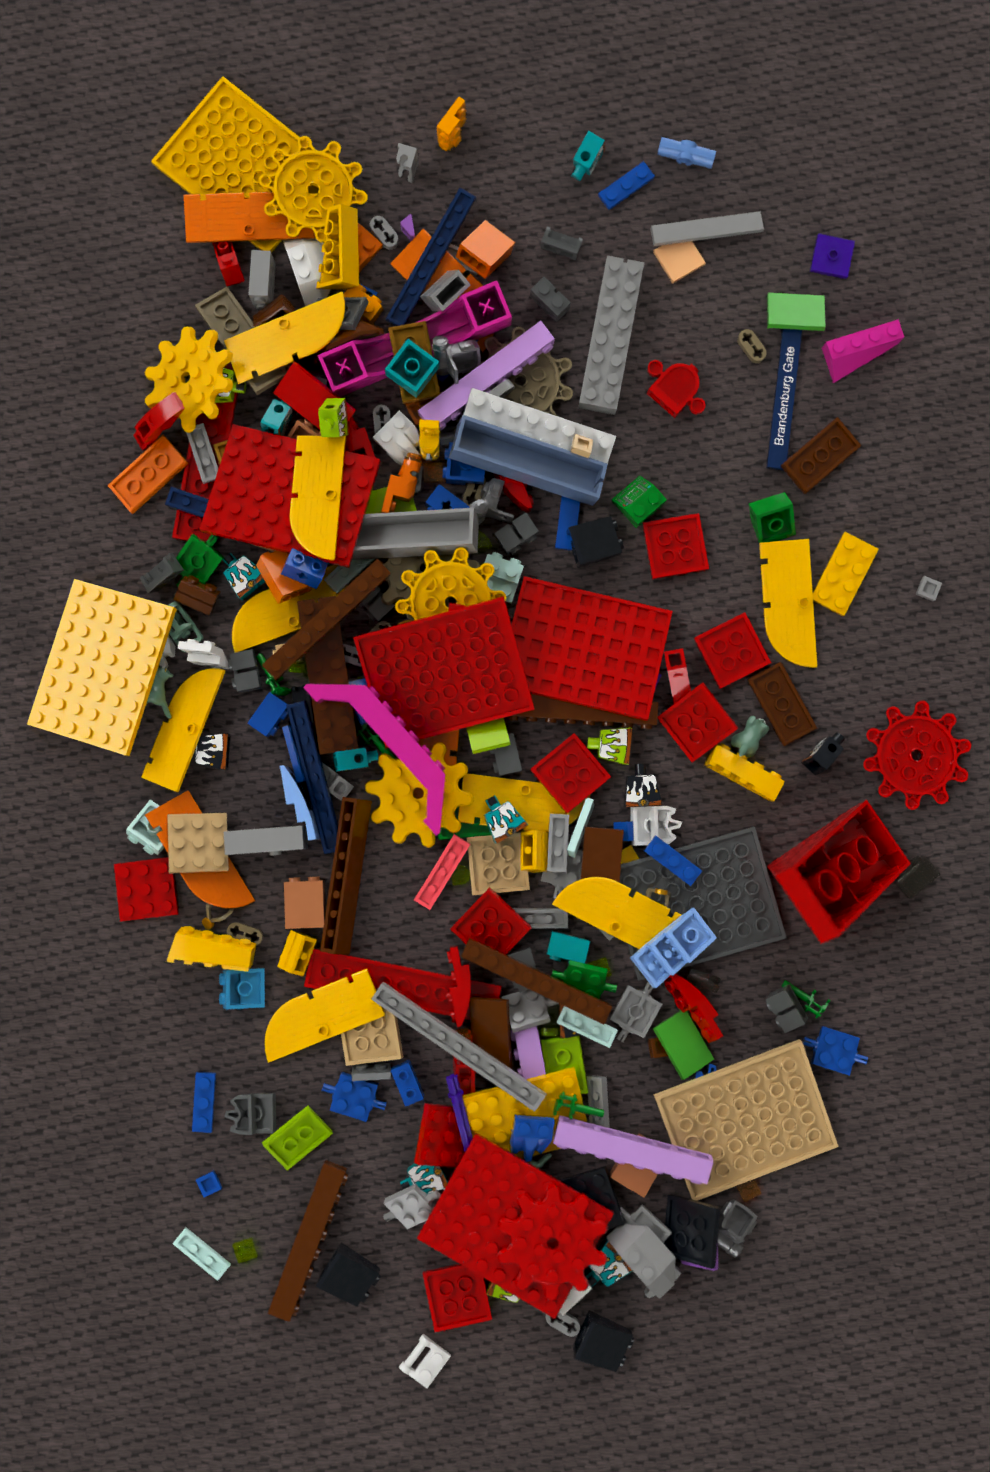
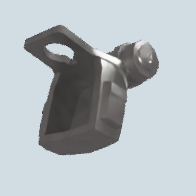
M444 336L433 338L432 350L434 358L439 361L437 375L445 376L450 373L454 383L458 384V373L471 372L481 365L480 348L476 340L449 344L448 339Z
M493 478L490 482H486L481 490L480 496L482 498L470 504L469 508H474L479 517V524L483 522L485 517L511 524L514 515L496 509L505 481Z
M730 1200L720 1212L718 1246L735 1258L743 1250L744 1237L751 1234L757 1223L756 1219L758 1216L738 1201Z

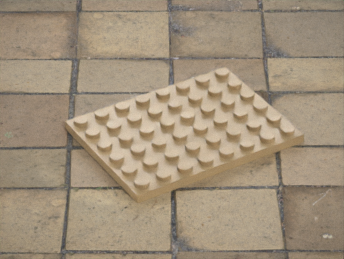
M800 1039L654 1094L671 1144L712 1155L713 1165L707 1184H695L689 1179H685L690 1196L695 1201L839 1147Z

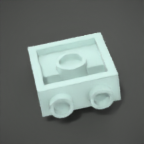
M492 552V555L487 554L485 563H491L494 567V574L487 581L488 587L494 591H503L506 594L505 602L512 604L524 566L520 565V560L510 558V561L502 559L503 555Z
M152 800L148 801L128 826L126 834L132 843H141L144 846L143 849L148 854L153 855L155 853L159 855L164 846L157 833L162 831L160 826L153 829L145 814L159 807Z

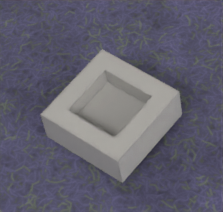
M923 576L916 595L930 601H935L942 583Z

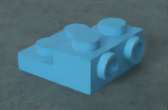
M250 968L248 972L223 969V973L219 974V984L223 985V993L219 994V1003L223 1005L224 1009L265 1007V968Z

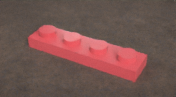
M455 834L453 835L414 901L431 910L470 847V843Z

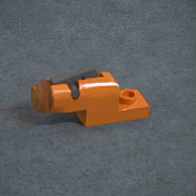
M407 453L398 473L400 476H390L381 510L382 513L395 512L397 501H394V499L410 502L414 494L421 491L422 456L415 453Z

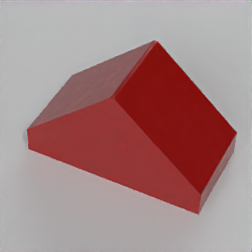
M865 800L844 812L768 864L767 867L809 929L822 944L840 936L911 863L868 800Z

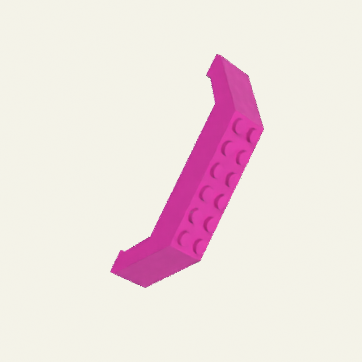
M306 684L303 688L319 704L323 700L349 702L428 790L427 817L423 821L437 836L440 833L445 783V773L443 770L446 768L438 760L434 762L431 759L432 753L425 745L421 747L417 743L419 738L412 730L409 733L406 731L404 721L399 716L395 718L391 714L393 709L386 701L380 702L378 699L380 695L372 686L368 688L366 685Z

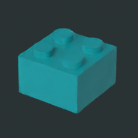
M407 339L385 368V374L417 398L439 369V361L410 339Z

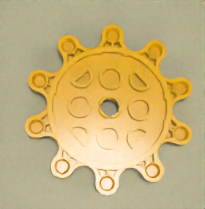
M301 136L298 139V151L295 154H288L281 148H276L272 151V159L277 163L278 170L274 174L264 173L259 177V184L264 188L272 190L274 193L273 200L265 204L264 211L266 215L271 217L282 214L288 218L286 226L288 236L296 237L303 228H310L314 231L317 241L325 242L327 235L324 234L327 209L338 204L347 206L354 204L362 205L367 202L366 192L355 189L352 184L353 179L362 173V166L358 162L350 164L341 163L338 158L341 146L338 142L331 141L324 150L318 151L313 148L309 137ZM311 186L317 187L319 190L318 194H309L308 188Z
M184 327L181 331L180 341L175 346L170 341L160 342L159 350L162 354V359L159 365L148 367L145 370V376L148 380L155 383L154 390L145 398V404L152 409L165 397L176 392L185 407L178 418L181 419L182 428L187 433L194 431L198 415L204 413L209 419H215L219 413L215 403L217 395L221 392L228 393L233 388V381L223 376V368L232 361L233 353L228 349L216 352L215 344L218 340V333L215 330H207L203 337L197 340L194 328ZM188 375H190V379H189V381L186 383V382H185L186 378H184V377H185V376L187 377Z
M457 548L454 551L453 558L447 562L442 561L434 550H428L424 554V561L426 563L424 572L415 573L411 570H406L402 573L401 579L410 587L411 595L407 599L397 601L395 609L398 613L410 614L414 620L448 611L449 606L446 605L445 601L449 596L456 599V604L472 605L504 596L506 601V594L503 591H494L488 587L487 581L494 574L493 565L491 563H484L478 568L470 567L467 561L468 551L465 548Z
M438 742L433 745L430 757L434 762L438 760L446 768L443 770L445 773L441 827L446 828L451 833H457L461 829V823L455 817L456 808L459 806H470L474 801L471 793L462 791L458 786L459 780L467 774L468 767L464 763H457L453 766L447 765L444 761V755L447 750L446 746ZM386 753L379 755L378 764L384 770V775L382 779L378 781L370 780L365 785V790L368 794L376 795L380 799V806L371 813V820L377 824L386 820L391 821L394 824L392 840L397 844L405 842L409 834L416 833L420 836L424 847H432L435 844V834L423 821L427 817L428 790L400 759H394ZM416 788H421L424 791V795L420 799L414 797V790Z

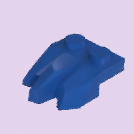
M515 1115L513 1130H511L510 1136L511 1153L517 1154L519 1151H523L526 1162L531 1161L534 1151L542 1154L552 1141L554 1118Z

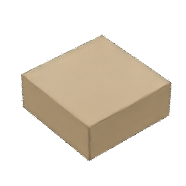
M575 434L572 440L571 452L589 458L593 440Z

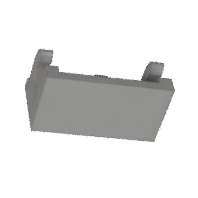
M398 143L396 160L398 164L400 163L399 177L402 176L404 170H408V182L413 183L418 167L417 148Z

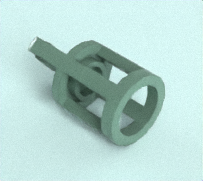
M174 601L168 604V606L177 608L172 623L175 631L171 628L169 632L175 643L178 645L180 638L185 639L190 636L192 630L197 635V638L193 640H197L199 643L202 642L204 639L203 635L181 603ZM178 610L180 611L184 619L187 621V623L184 622L180 614L177 612Z

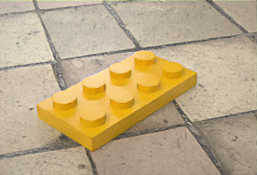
M844 532L813 591V601L841 616H845L879 549Z

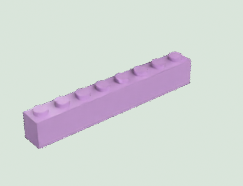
M539 321L460 379L458 384H453L419 409L418 414L423 420L439 421L440 431L443 430L447 422L451 419L454 421L462 415L461 412L465 410L471 388L486 393L490 392L511 375H518L526 364H533L541 353H548L553 348L555 338L543 322Z
M559 1115L553 1137V1144H556L561 1149H575L580 1154H594L599 1159H613L618 1164H632L637 1169H651L654 1173L670 1174L676 1179H689L695 1184L708 1183L713 1165V1158L710 1154L573 1118L569 1119V1117Z

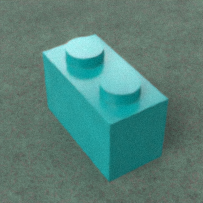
M552 931L546 954L550 955L549 959L561 961V958L585 963L590 941Z

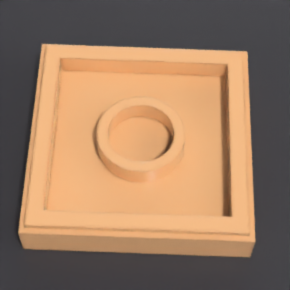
M692 241L662 245L654 250L655 256L672 283L677 282L705 265L704 259Z

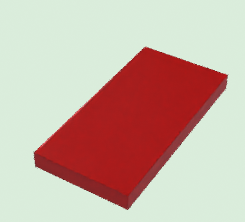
M296 362L291 365L273 392L318 429H320L318 411L327 398H341ZM346 402L349 422L356 409Z

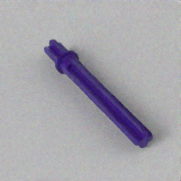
M450 1074V1076H446L449 1089L448 1097L451 1098L464 1151H466L473 1136L462 1096L464 1092L460 1088L458 1076Z

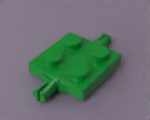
M195 534L190 536L176 557L184 569L180 573L182 578L176 584L178 587L183 577H188L189 575L198 578L199 582L206 585L224 559V556L213 547L219 538L218 536L211 534L207 541L201 540Z
M569 960L568 967L564 973L552 970V977L562 980L599 999L604 990L615 993L617 985L606 983V968Z

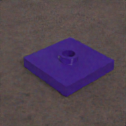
M818 234L810 272L847 279L855 241Z

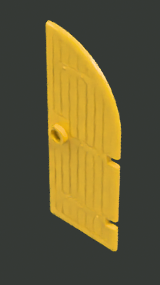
M343 292L334 294L224 340L226 348L233 353L231 364L238 384L253 379L252 372L257 371L258 376L294 362L293 355L297 354L298 358L302 359L328 345L338 333L344 319L345 299Z
M297 436L296 452H302V456H295L292 494H298V498H291V528L299 544L309 553L323 559L335 560L346 436Z
M809 539L759 543L760 559L768 560V564L761 565L763 603L770 602L771 608H764V623L768 639L774 649L786 660L799 666L816 668L817 653Z
M332 565L326 568V575L323 576L317 589L312 588L310 592L280 604L277 603L270 589L251 597L241 607L234 620L232 628L234 652H241L300 630L301 625L297 601L314 599L316 603L318 598L339 595L344 589L336 594L324 581L339 565Z
M210 668L199 671L186 679L177 689L168 707L172 718L168 720V723L163 721L149 756L153 758L152 764L147 762L141 778L179 792L224 677L225 670Z
M468 773L463 777L461 790L471 793L474 801L470 806H459L458 820L460 823L474 824V819L477 817L480 818L479 825L487 826L484 815L491 810L485 801L494 795L501 805L507 801L512 804L528 824V826L523 828L524 831L537 830L549 832L550 814H566L539 782ZM586 799L567 813L569 814V825L580 816Z
M589 877L578 880L563 889L552 903V905L638 949L681 916V914L675 912L672 918L669 917L670 908L637 891L632 898L629 896L631 888L604 877Z
M366 968L352 974L354 982L349 983L348 978L344 977L313 990L314 998L309 999L308 994L305 993L283 1004L272 1016L266 1030L265 1053L268 1063L385 1016L383 1007L371 1000L376 993V989L368 969Z

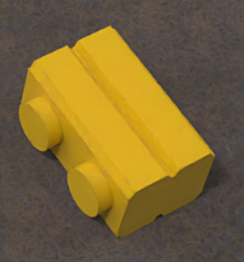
M537 830L522 831L520 870L532 873L547 872L548 833Z
M290 930L277 967L289 973L304 976L317 939L304 933Z

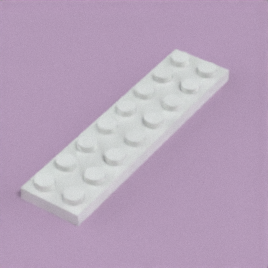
M471 388L463 414L571 451L574 435L584 436L593 440L589 458L608 463L616 439L614 435Z

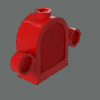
M652 360L648 364L647 372L650 376L657 377L658 379L648 389L647 394L674 418L687 405L693 414H701L706 406L705 401L702 398H694L699 388L698 369L692 364L678 363L671 365L663 372L662 363L659 360Z

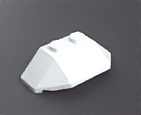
M314 238L283 240L305 306L315 303L318 298H327L331 289H316L317 282H320L321 273L318 271L319 264H323L324 253L321 250L324 243Z

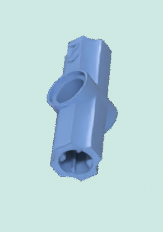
M662 137L657 155L675 159L679 164L686 163V166L695 164L711 169L716 151L699 147L690 140L679 142Z

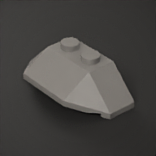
M624 1224L617 1226L606 1236L621 1258L659 1299L674 1286L676 1257L649 1226Z

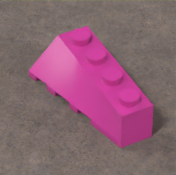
M899 319L827 341L822 347V351L833 383L898 345L904 338Z

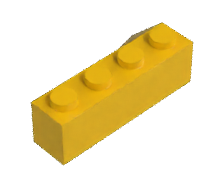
M338 204L327 209L324 234L327 236L326 241L322 244L321 252L324 253L323 264H319L318 272L321 273L320 282H317L316 289H349L359 286L358 209Z
M722 743L720 746L717 744L713 747L704 766L770 802L775 801L785 782L781 779L782 776L774 771H771V773L765 771L763 765L757 762L752 764L747 761L748 757L745 755L741 757L739 753L736 755L730 752L731 748Z
M184 926L175 935L167 962L174 963V959L184 960V964L192 965V962H201L204 964V967L222 965V969L248 972L253 965L256 943L248 939H235L230 935L213 934L209 930L200 931L195 930L191 926Z

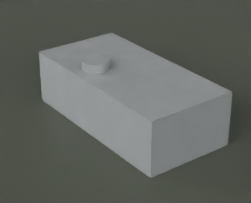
M306 826L224 831L225 855L270 852V856L281 855V851L308 849Z

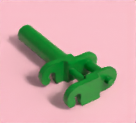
M262 653L256 656L261 666L267 661ZM263 668L268 676L265 683L273 689L271 691L272 694L286 696L291 693V689L280 687L278 684L284 679L283 676L276 681Z
M367 722L361 726L362 730H357L356 736L360 735L365 741L363 745H369V741L373 740V743L382 754L386 753L396 759L391 751L385 748V744L380 740L379 735H373L368 729L367 725L369 724ZM366 730L371 737L367 739V737L362 733L363 731Z
M785 980L781 987L790 984L795 995L808 1004L804 1006L806 1008L805 1012L809 1010L816 1015V1019L818 1016L821 1017L820 1013L826 1010L828 1003L831 1001L829 998L824 1005L820 1006L814 1002L815 989L809 996ZM811 1004H814L815 1006H817V1007L820 1008V1009H819L818 1011H816L815 1009H813V1008L810 1007V1006H811Z
M564 1092L561 1095L559 1094L560 1099H556L553 1109V1115L556 1116V1111L561 1106L569 1107V1119L573 1118L572 1114L574 1115L575 1112L602 1118L604 1116L603 1109L575 1104V1101H577L576 1095L574 1094L571 1097L565 1095ZM563 1100H570L571 1103L565 1104L563 1103Z

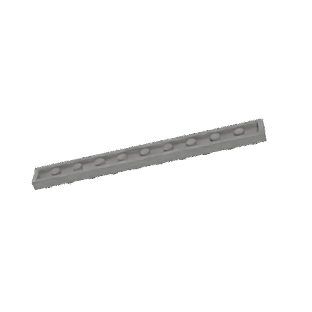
M385 982L381 983L371 1000L534 1112L545 1098L546 1093Z

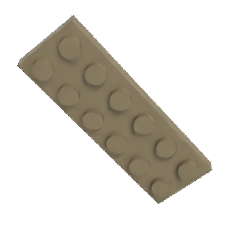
M228 287L223 288L195 305L196 310L210 330H215L218 333V341L224 349H227L224 340L255 328L253 322ZM282 366L260 376L255 371L252 372L254 378L247 382L255 394L259 395L279 383L287 373V370Z

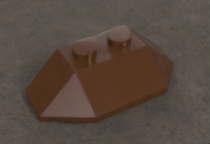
M360 319L355 330H339L328 345L316 352L313 359L314 364L320 362L319 354L353 340L377 337L384 334L385 331L381 327Z

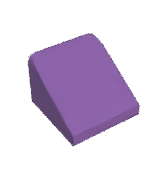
M410 214L400 222L401 231L412 241L415 238Z

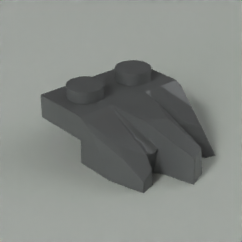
M276 1093L237 1095L230 1100L231 1104L235 1106V1110L226 1111L224 1116L235 1122V1125L231 1126L230 1132L240 1135H253L255 1133L273 1134L277 1131Z

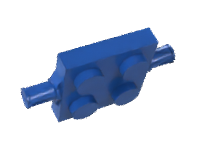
M821 1026L819 1036L815 1040L807 1037L803 1039L805 1040L802 1042L803 1045L813 1048L811 1064L849 1076L855 1061L867 1064V1061L864 1060H868V1057L857 1054L860 1040L858 1037Z
M341 1072L339 1081L335 1086L324 1083L321 1090L332 1094L330 1111L367 1122L373 1107L385 1110L387 1102L376 1099V1090L379 1083L370 1080L352 1081V1075Z

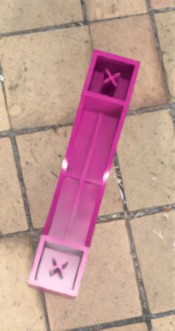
M496 280L461 295L444 311H438L418 322L426 321L432 350L433 338L436 336L446 337L449 344L467 340H478L511 326L512 316ZM387 333L369 339L350 341L319 354L318 358L333 393L342 397L387 378L385 368L394 358L390 335Z

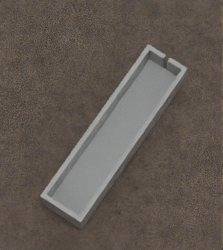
M607 255L578 408L615 415L644 262L628 259L627 263L623 262L624 258Z
M474 508L365 514L352 560L424 556L428 550H434L438 555H451L459 547L465 548L468 554L478 553L479 517Z

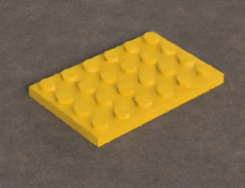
M571 1067L526 1079L546 1093L545 1098L535 1112L498 1086L463 1095L472 1136L474 1137L475 1133H478L511 1152L510 1136L511 1130H513L515 1115L554 1118V1137L559 1115L569 1117L570 1112L569 1107L561 1106L556 1111L557 1115H553L556 1099H560L559 1094L561 1095L564 1092L565 1095L571 1097L575 1094L577 1098L575 1104L583 1105L575 1068ZM564 1099L563 1103L570 1104L571 1101ZM580 1112L572 1114L573 1119L587 1122L586 1114ZM553 1137L543 1153L561 1149L556 1144H553ZM523 1151L514 1154L521 1159L524 1158ZM534 1151L533 1156L539 1155L540 1153Z

